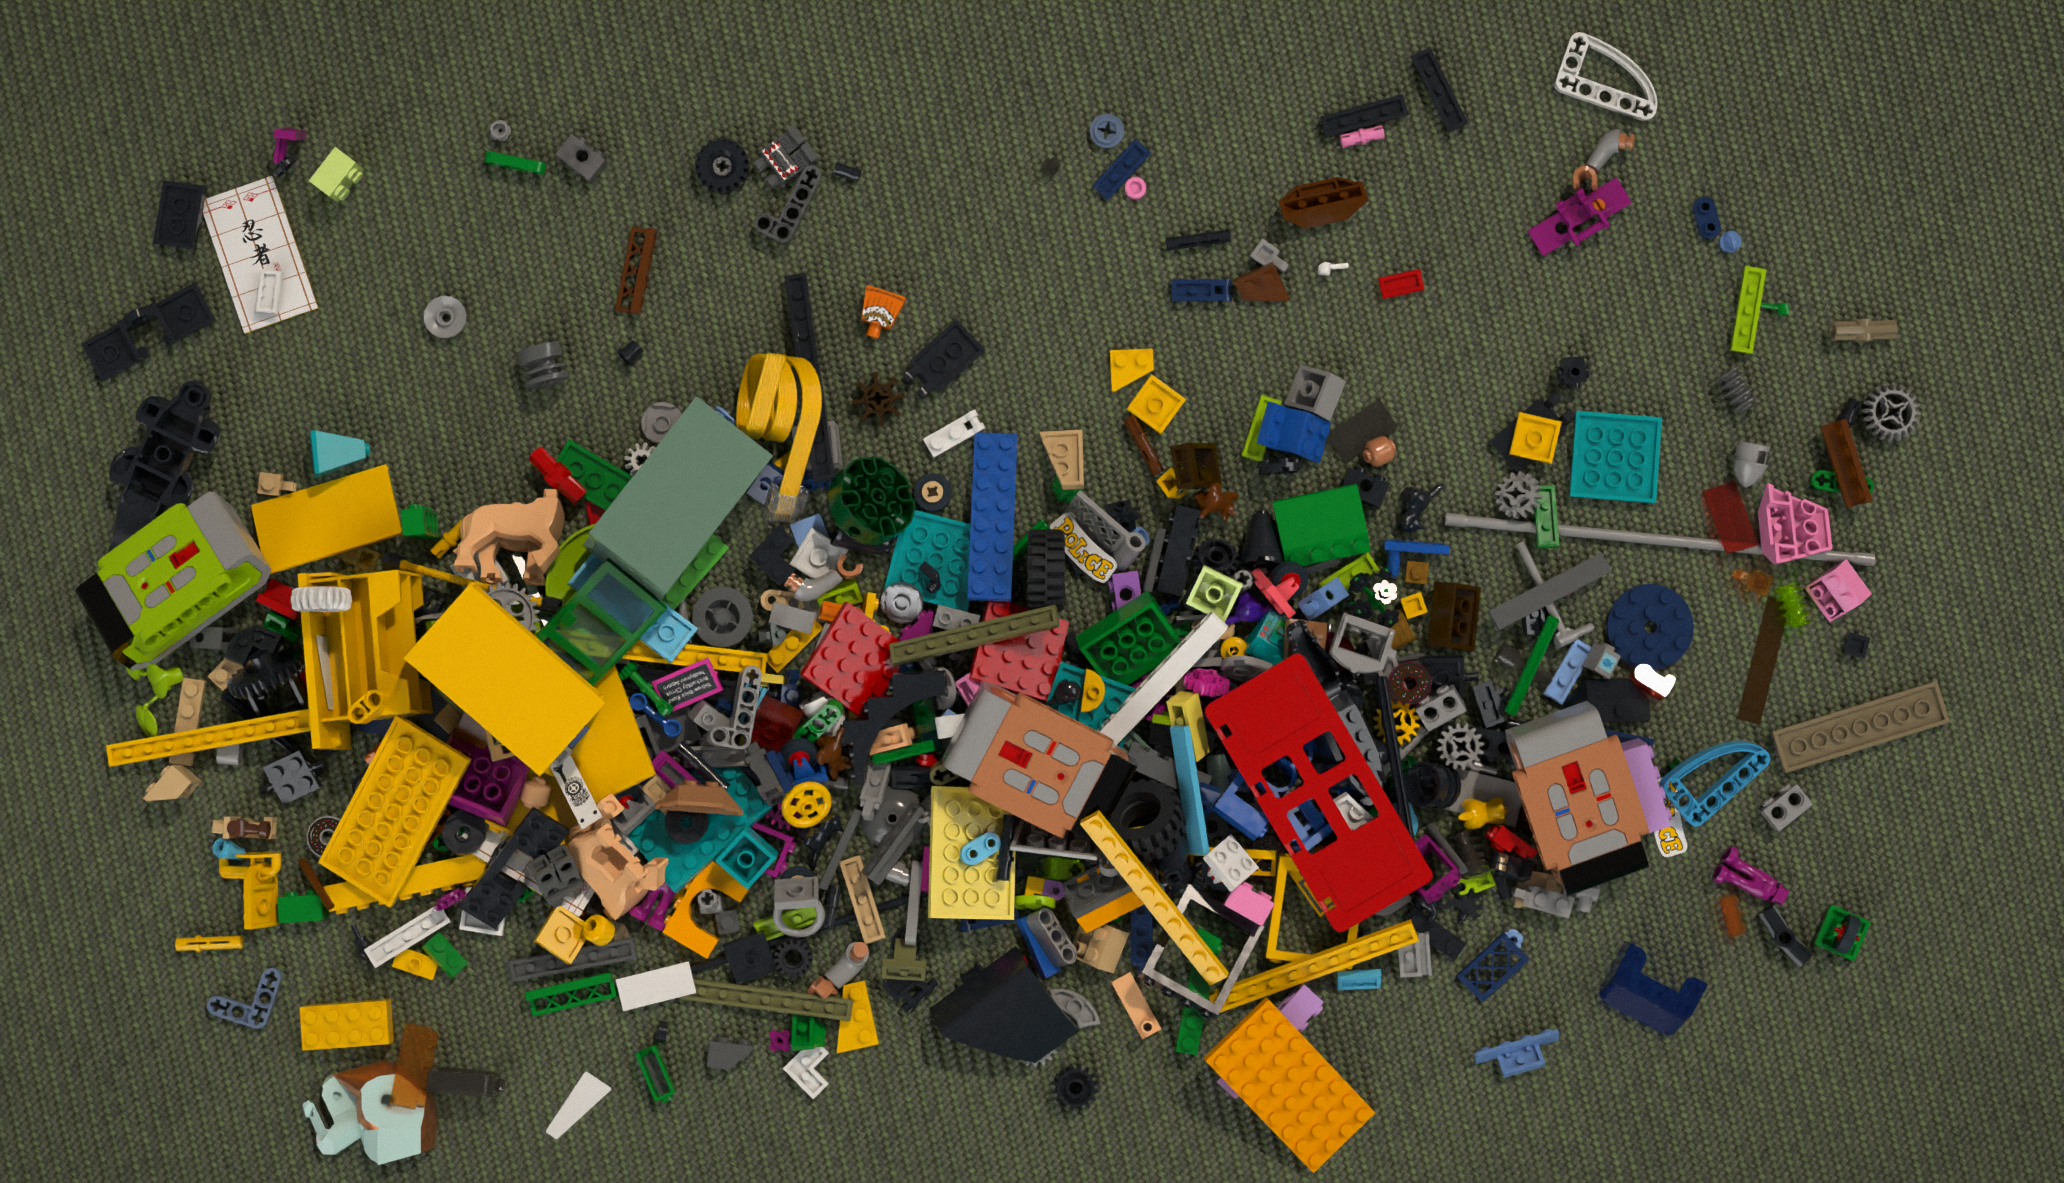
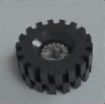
M716 138V141H708L709 144L703 145L701 147L702 150L697 153L695 171L706 189L708 188L713 193L718 192L724 195V193L728 192L730 194L735 189L738 191L741 188L740 186L746 183L747 176L749 177L750 163L744 149L737 142H732L727 138L725 140ZM722 161H725V164L729 166L728 169H724V172H720V169L717 167V165H721Z

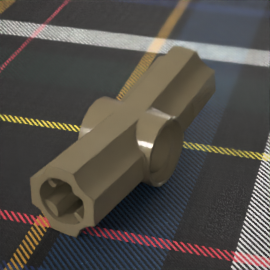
M1857 319L1853 321L1831 322L1829 328V336L1832 341L1853 340V342L1861 343L1873 340L1896 339L1897 335L1896 320L1872 321V319Z

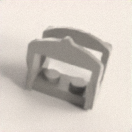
M1343 613L1328 654L1339 665L1350 670L1352 673H1378L1384 669L1387 659L1391 661L1395 659L1397 651L1390 649L1396 630ZM1345 626L1349 627L1348 630L1350 632L1369 634V638L1381 641V639H1384L1377 660L1339 647Z

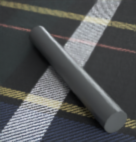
M1433 823L1428 824L1426 829L1451 862L1458 868L1459 872L1465 874L1468 868Z

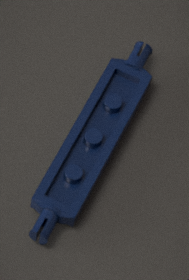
M1145 905L1131 911V964L1138 966V975L1153 949L1154 916Z

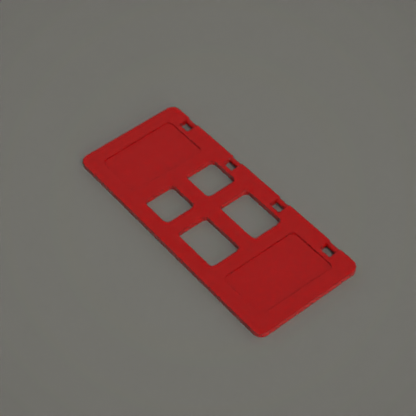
M1295 653L1206 706L1205 714L1334 930L1337 932L1346 931L1431 881L1433 876L1431 869L1302 654ZM1224 724H1227L1232 732L1228 737H1225L1220 729ZM1329 731L1344 753L1345 760L1319 774L1304 752L1303 745ZM1289 756L1304 783L1286 795L1277 798L1267 784L1261 770L1278 759ZM1352 774L1357 775L1379 813L1377 817L1356 829H1351L1328 792L1331 786ZM1260 781L1267 791L1262 795L1259 794L1255 787V784ZM1311 798L1316 800L1337 836L1334 842L1312 854L1307 851L1287 817L1288 811ZM1294 839H1296L1301 848L1297 852H1294L1289 844ZM1329 896L1336 906L1330 910L1323 901Z

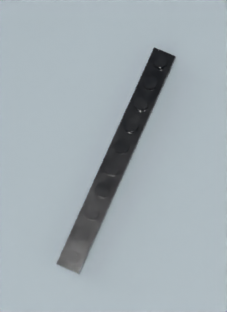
M800 273L784 276L796 357L806 359L812 364L818 375L822 392L821 416L810 452L813 481L819 483L835 480L836 473L807 274Z

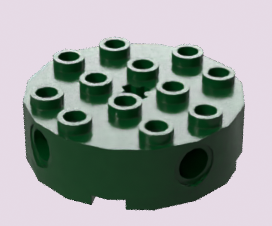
M873 456L871 458L861 457L855 459L836 474V479L831 480L828 491L829 508L837 526L855 541L876 546L891 541L909 526L915 512V500L912 499L909 490L911 486L904 474L892 463L883 458Z

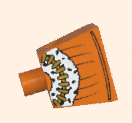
M867 285L862 311V321L870 324L866 335L879 339L882 328L892 330L906 303V297Z

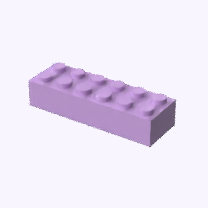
M1302 983L1291 991L1277 1009L1301 1033L1308 1026L1307 1020L1312 1015L1316 1017L1323 1009L1321 1006L1323 1001ZM1219 1074L1214 1077L1216 1082L1235 1099L1239 1097Z

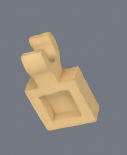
M260 472L258 494L281 496V490L296 492L297 483L283 481V475Z

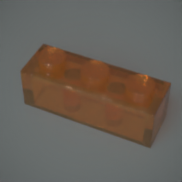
M1735 894L1719 897L1729 936L1735 937L1745 934L1746 926L1741 920L1742 912L1738 909V897Z

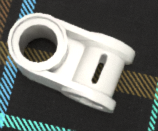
M965 714L936 717L935 724L938 739L953 737Z

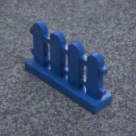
M1345 787L1335 790L1339 796L1344 792L1350 795V791L1346 790ZM1312 798L1287 812L1288 819L1307 851L1333 831L1327 819L1323 820L1325 817L1323 812L1318 813L1310 802ZM1298 810L1307 821L1303 826L1294 815ZM1310 828H1312V831L1310 833L1306 832ZM1296 841V844L1292 846L1295 852L1301 850Z

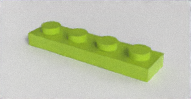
M1744 266L1730 351L1753 354L1767 269Z

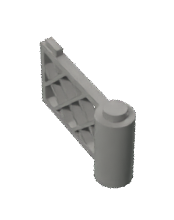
M1081 490L1062 512V515L1070 513L1085 534L1116 560L1117 570L1123 571L1128 569L1145 548L1146 542L1141 534L1136 532L1129 533ZM1079 500L1082 503H1084L1086 507H1082ZM1071 511L1077 512L1078 517H1076ZM1084 513L1089 514L1090 519H1086ZM1096 515L1099 516L1102 519V521H1098ZM1088 525L1093 526L1094 531H1092ZM1100 527L1105 528L1106 533H1102ZM1112 529L1115 530L1119 535H1114ZM1104 539L1109 540L1111 546L1107 544Z

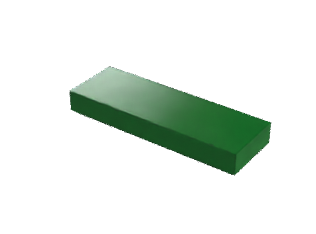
M1536 485L1542 488L1538 494L1543 496L1542 499H1537L1540 507L1534 506L1537 548H1559L1555 485Z

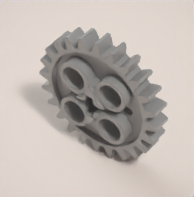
M500 582L496 583V589L492 585H488L489 592L487 594L492 599L497 600L500 606L512 616L523 617L524 620L519 621L530 632L531 630L539 629L534 626V622H539L540 619L535 618L534 614L539 613L540 610H533V606L537 602L529 601L532 594L524 595L526 588L518 591V584H514L510 588L509 582L505 583L504 588H502ZM514 601L519 602L522 607L521 611L517 614L511 610V604Z

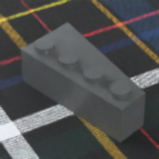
M1132 741L1128 750V764L1123 763L1124 766L1131 768L1129 773L1137 775L1140 772L1146 775L1144 779L1147 781L1151 779L1165 783L1176 793L1179 790L1175 760ZM1197 770L1199 784L1200 782L1209 784L1212 776Z

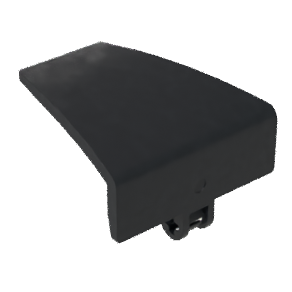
M1016 946L986 968H983L979 962H975L973 964L974 967L967 972L959 974L964 984L929 1009L942 1036L987 1052L1032 1063L1042 1059L1078 1032L1076 1026L1029 969L1023 955Z

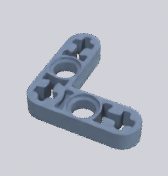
M275 967L266 969L262 973L252 1005L217 995L208 1000L207 1009L212 1015L256 1029L265 1027L270 1020L283 980V974L280 969ZM275 972L274 976L277 977V980L272 981L270 986L275 989L263 988V985L267 986L270 982V978L267 975ZM268 992L271 995L270 1003L264 1004L260 1001L261 993ZM220 1000V1004L223 1006H228L229 1003L231 1005L228 1011L223 1008L216 1011V1006L213 1005V1002ZM235 1006L243 1008L244 1014L241 1018H236L233 1015V1008ZM256 1007L268 1008L267 1011L263 1010L261 1018L264 1021L257 1024L254 1016L259 1014L260 1008L257 1009Z

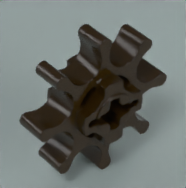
M874 372V383L872 386L866 387L860 381L857 382V386L864 390V396L859 400L853 399L852 404H863L866 406V412L861 416L862 421L865 422L870 414H876L879 416V425L884 426L883 416L886 412H893L896 417L901 416L900 412L893 408V403L896 399H905L906 396L904 393L895 395L891 392V386L896 382L895 377H892L888 384L882 385L878 382V373ZM877 394H880L883 398H888L881 400L879 405H877L876 401H872L876 398ZM869 405H872L873 407H875V410H873L872 408H870Z

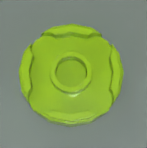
M1039 895L1015 896L1014 908L1020 910H1027L1029 908L1034 911L1043 908L1052 910L1055 907L1056 899Z

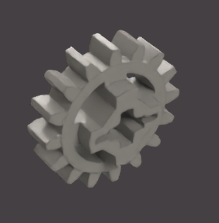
M1519 471L1517 476L1512 472L1510 473V479L1503 477L1504 484L1498 483L1501 490L1495 492L1500 497L1496 500V503L1501 505L1499 509L1509 517L1513 515L1514 518L1519 519L1521 514V516L1527 518V512L1535 513L1534 506L1540 507L1537 499L1543 498V496L1538 494L1542 488L1536 486L1539 481L1535 478L1532 479L1533 476L1527 473L1525 475ZM1526 483L1530 486L1531 491L1527 490ZM1507 499L1510 500L1512 508L1508 505Z
M1456 723L1455 729L1450 725L1447 726V733L1441 731L1442 736H1444L1443 739H1437L1441 746L1437 747L1436 750L1442 751L1439 759L1446 758L1444 763L1446 766L1453 763L1452 769H1456L1460 765L1461 770H1465V764L1472 768V761L1479 762L1480 759L1477 755L1484 753L1482 750H1479V746L1484 745L1483 742L1478 741L1482 735L1474 734L1476 731L1475 727L1468 730V724H1464L1463 728H1461L1460 724ZM1456 732H1465V734H1463L1462 737L1456 738L1452 735ZM1472 739L1474 742V751L1470 748V741ZM1447 742L1450 744L1451 751L1449 753L1446 750ZM1455 742H1464L1463 747L1466 751H1456L1458 747L1455 745ZM1460 755L1468 757V759L1464 761L1455 760Z

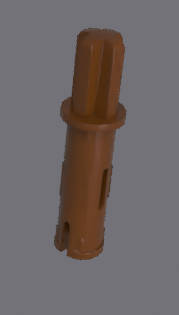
M1134 415L1126 418L1124 423L1133 438L1131 441H1134L1152 476L1164 471L1147 439V432H1143Z

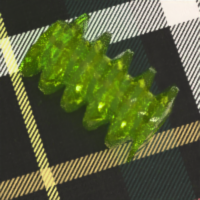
M1799 581L1780 586L1773 591L1774 593H1781V596L1776 599V601L1784 602L1779 607L1780 610H1786L1781 617L1789 618L1784 623V626H1791L1792 628L1813 622L1811 619H1805L1810 612L1802 611L1807 606V603L1799 602L1804 598V595L1797 594L1802 588L1794 586Z

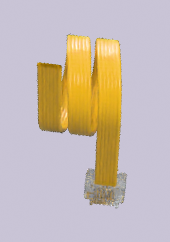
M757 353L749 359L742 375L737 399L736 427L751 439L759 440L763 437L766 441H786L791 432L797 409V387L791 370L793 366L798 374L802 389L801 416L781 486L778 487L775 483H770L765 502L769 509L767 514L769 522L795 524L797 515L804 514L809 496L805 486H801L821 416L822 392L820 381L812 364L804 358L786 356L785 354Z

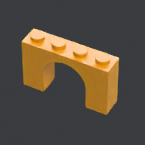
M715 860L685 885L684 889L687 892L683 898L681 896L678 897L673 906L676 910L672 916L668 915L665 919L666 927L662 932L706 959L710 957L720 938L701 928L694 921L691 906L695 896L705 889H717L741 903L749 889L747 890L716 863Z

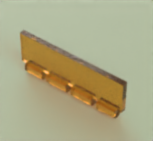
M405 1023L389 1105L415 1110L416 1107H425L427 1091L420 1089H428L431 1071L425 1069H432L435 1051L429 1049H436L439 1035L437 1032L431 1031V1028Z

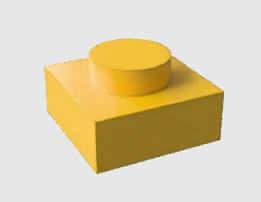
M1421 592L1400 599L1406 620L1427 613Z

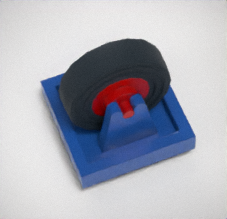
M796 738L787 741L779 751L786 762L783 764L785 771H790L795 783L792 784L793 787L808 781L817 783L828 781L825 764L819 765L816 759V754L819 750L808 739Z

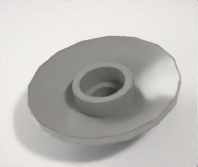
M451 296L434 298L428 303L424 311L426 328L431 334L439 338L456 336L463 330L466 324L467 314L464 306L459 300ZM449 314L450 320L444 322L443 316Z

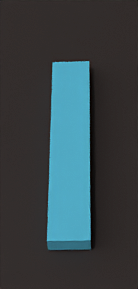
M1174 725L1170 727L1182 809L1186 818L1185 828L1189 853L1206 855L1209 853V845L1190 726Z

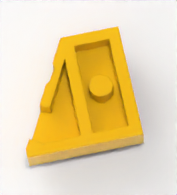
M1153 349L1110 350L1112 392H1116L1140 377L1154 371Z

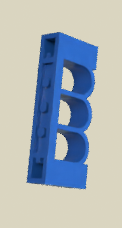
M1313 739L1303 745V750L1311 762L1312 757L1319 751ZM1284 757L1273 763L1286 772L1288 776L1287 786L1277 788L1267 782L1277 798L1288 792L1294 786L1297 779L1296 772L1298 770L1292 762H1289ZM1239 771L1214 805L1212 811L1254 841L1258 836L1260 838L1264 836L1269 828L1266 826L1269 820L1264 812L1254 809L1235 795V792L1244 781ZM1261 781L1255 784L1262 791L1267 792Z

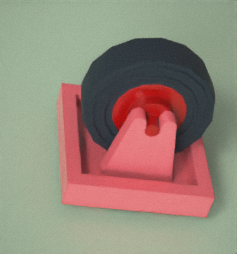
M1286 561L1277 565L1272 570L1270 577L1267 578L1257 567L1251 572L1256 578L1254 581L1255 585L1280 615L1284 612L1288 618H1291L1296 612L1287 601L1295 599L1305 591L1308 584V575L1305 569L1297 562Z

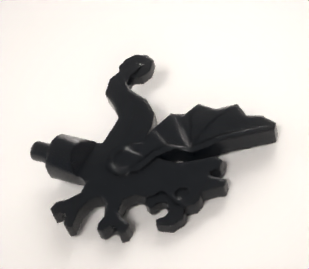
M1462 874L1461 879H1465V874ZM1463 883L1457 884L1454 888L1459 899H1451L1446 904H1443L1442 899L1435 901V904L1443 909L1453 906L1460 909L1457 916L1459 919L1458 925H1461L1462 921L1465 922L1470 913L1473 914L1476 920L1481 915L1477 914L1475 909L1483 910L1482 906H1484V904L1476 905L1479 896L1483 899V894L1480 892L1474 893L1472 888H1470L1468 896L1466 894H1458V892L1463 891L1465 888Z

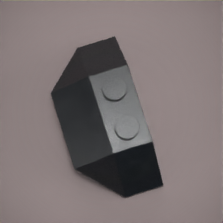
M1629 678L1585 679L1563 702V709L1588 701L1598 710L1602 722L1650 720V699Z

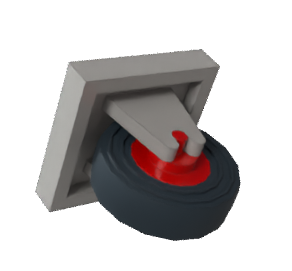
M638 783L614 796L625 809L611 820L627 836L655 810V803L641 789V785Z

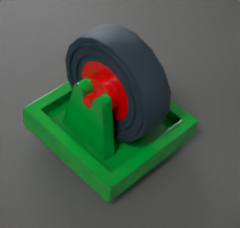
M1829 904L1813 944L1855 961L1871 921Z

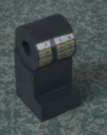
M1494 852L1492 853L1489 871L1523 883L1531 879L1534 861Z

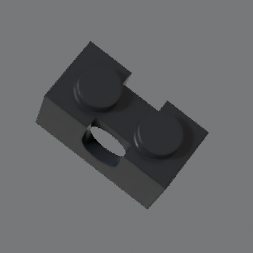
M1354 466L1353 469L1349 468L1341 487L1357 483L1361 502L1379 509L1390 483L1386 482V478L1381 475L1374 474L1373 477L1366 475V470ZM1366 480L1370 483L1371 488L1368 492L1360 489L1361 481Z

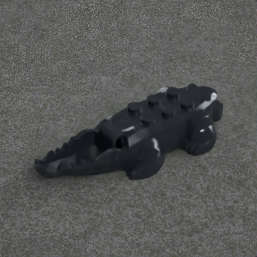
M188 381L180 387L178 396H175L171 401L164 397L150 396L140 404L136 413V420L147 428L139 448L130 447L122 450L113 458L110 465L109 481L117 484L121 483L123 485V492L117 507L113 540L109 546L108 553L160 516L165 505H167V508H171L175 504H185L191 497L193 480L188 471L199 451L206 454L210 453L220 436V428L214 421L209 419L212 395L210 389L205 384L198 381ZM137 486L142 488L140 492L135 490Z
M1304 621L1292 622L1286 629L1291 655L1299 653L1305 657L1382 789H1384L1383 766L1389 761L1387 745L1381 737L1377 736V733L1371 732L1361 712L1364 705L1362 691L1348 675L1343 674L1342 677H1339L1337 664L1319 645L1318 641L1315 640ZM1327 731L1314 738L1321 755L1320 759L1313 764L1317 773L1321 774L1345 760V755L1331 732ZM1355 774L1348 776L1328 789V791L1345 787L1346 790L1350 791L1351 797L1360 805H1373L1372 800Z

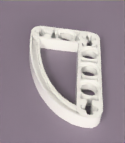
M1581 32L1571 36L1554 83L1558 92L1641 121H1649L1654 117L1657 110L1656 92L1649 78L1635 62L1621 51L1595 37ZM1581 38V43L1584 45H1581L1577 53H1574L1576 43L1573 40ZM1590 47L1599 51L1624 67L1640 84L1646 99L1579 77L1578 74L1587 48ZM1569 57L1575 58L1577 60V67L1569 68L1566 65V59ZM1567 78V82L1574 85L1575 81H1578L1575 92L1571 91L1573 87L1570 85L1563 88L1559 80ZM1582 84H1587L1590 87L1591 92L1589 95L1585 96L1580 93L1579 87ZM1603 91H1607L1611 95V100L1607 103L1600 100L1599 95ZM1623 98L1629 99L1631 102L1630 109H1622L1620 100ZM1636 102H1638L1639 104L1637 105V107L1644 108L1645 106H1648V111H1650L1651 114L1648 113L1646 116H1644L1642 110L1637 109L1635 113H1633L1632 110L1635 108Z

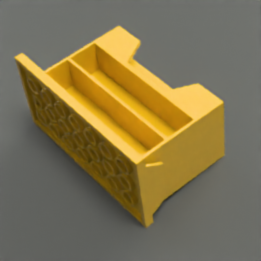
M402 570L347 576L332 572L298 574L299 587L329 586L348 588L351 590L352 596L351 608L347 611L301 612L312 749H352L350 723L352 722L348 719L347 712L351 705L370 690H383L390 696L389 706L373 720L395 718L396 715L409 717L433 714L431 683L420 679L419 671L404 659L405 655L416 644L414 612L424 606L421 574ZM316 635L328 637L333 710L328 709ZM378 694L374 697L376 705L380 703V696ZM359 709L357 713L359 719H362L364 716L362 709Z

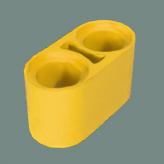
M370 690L350 706L347 712L348 719L355 724H368L389 706L390 696L383 690ZM377 694L380 696V703L378 705L374 703V697ZM359 709L364 711L362 719L358 718L357 713Z

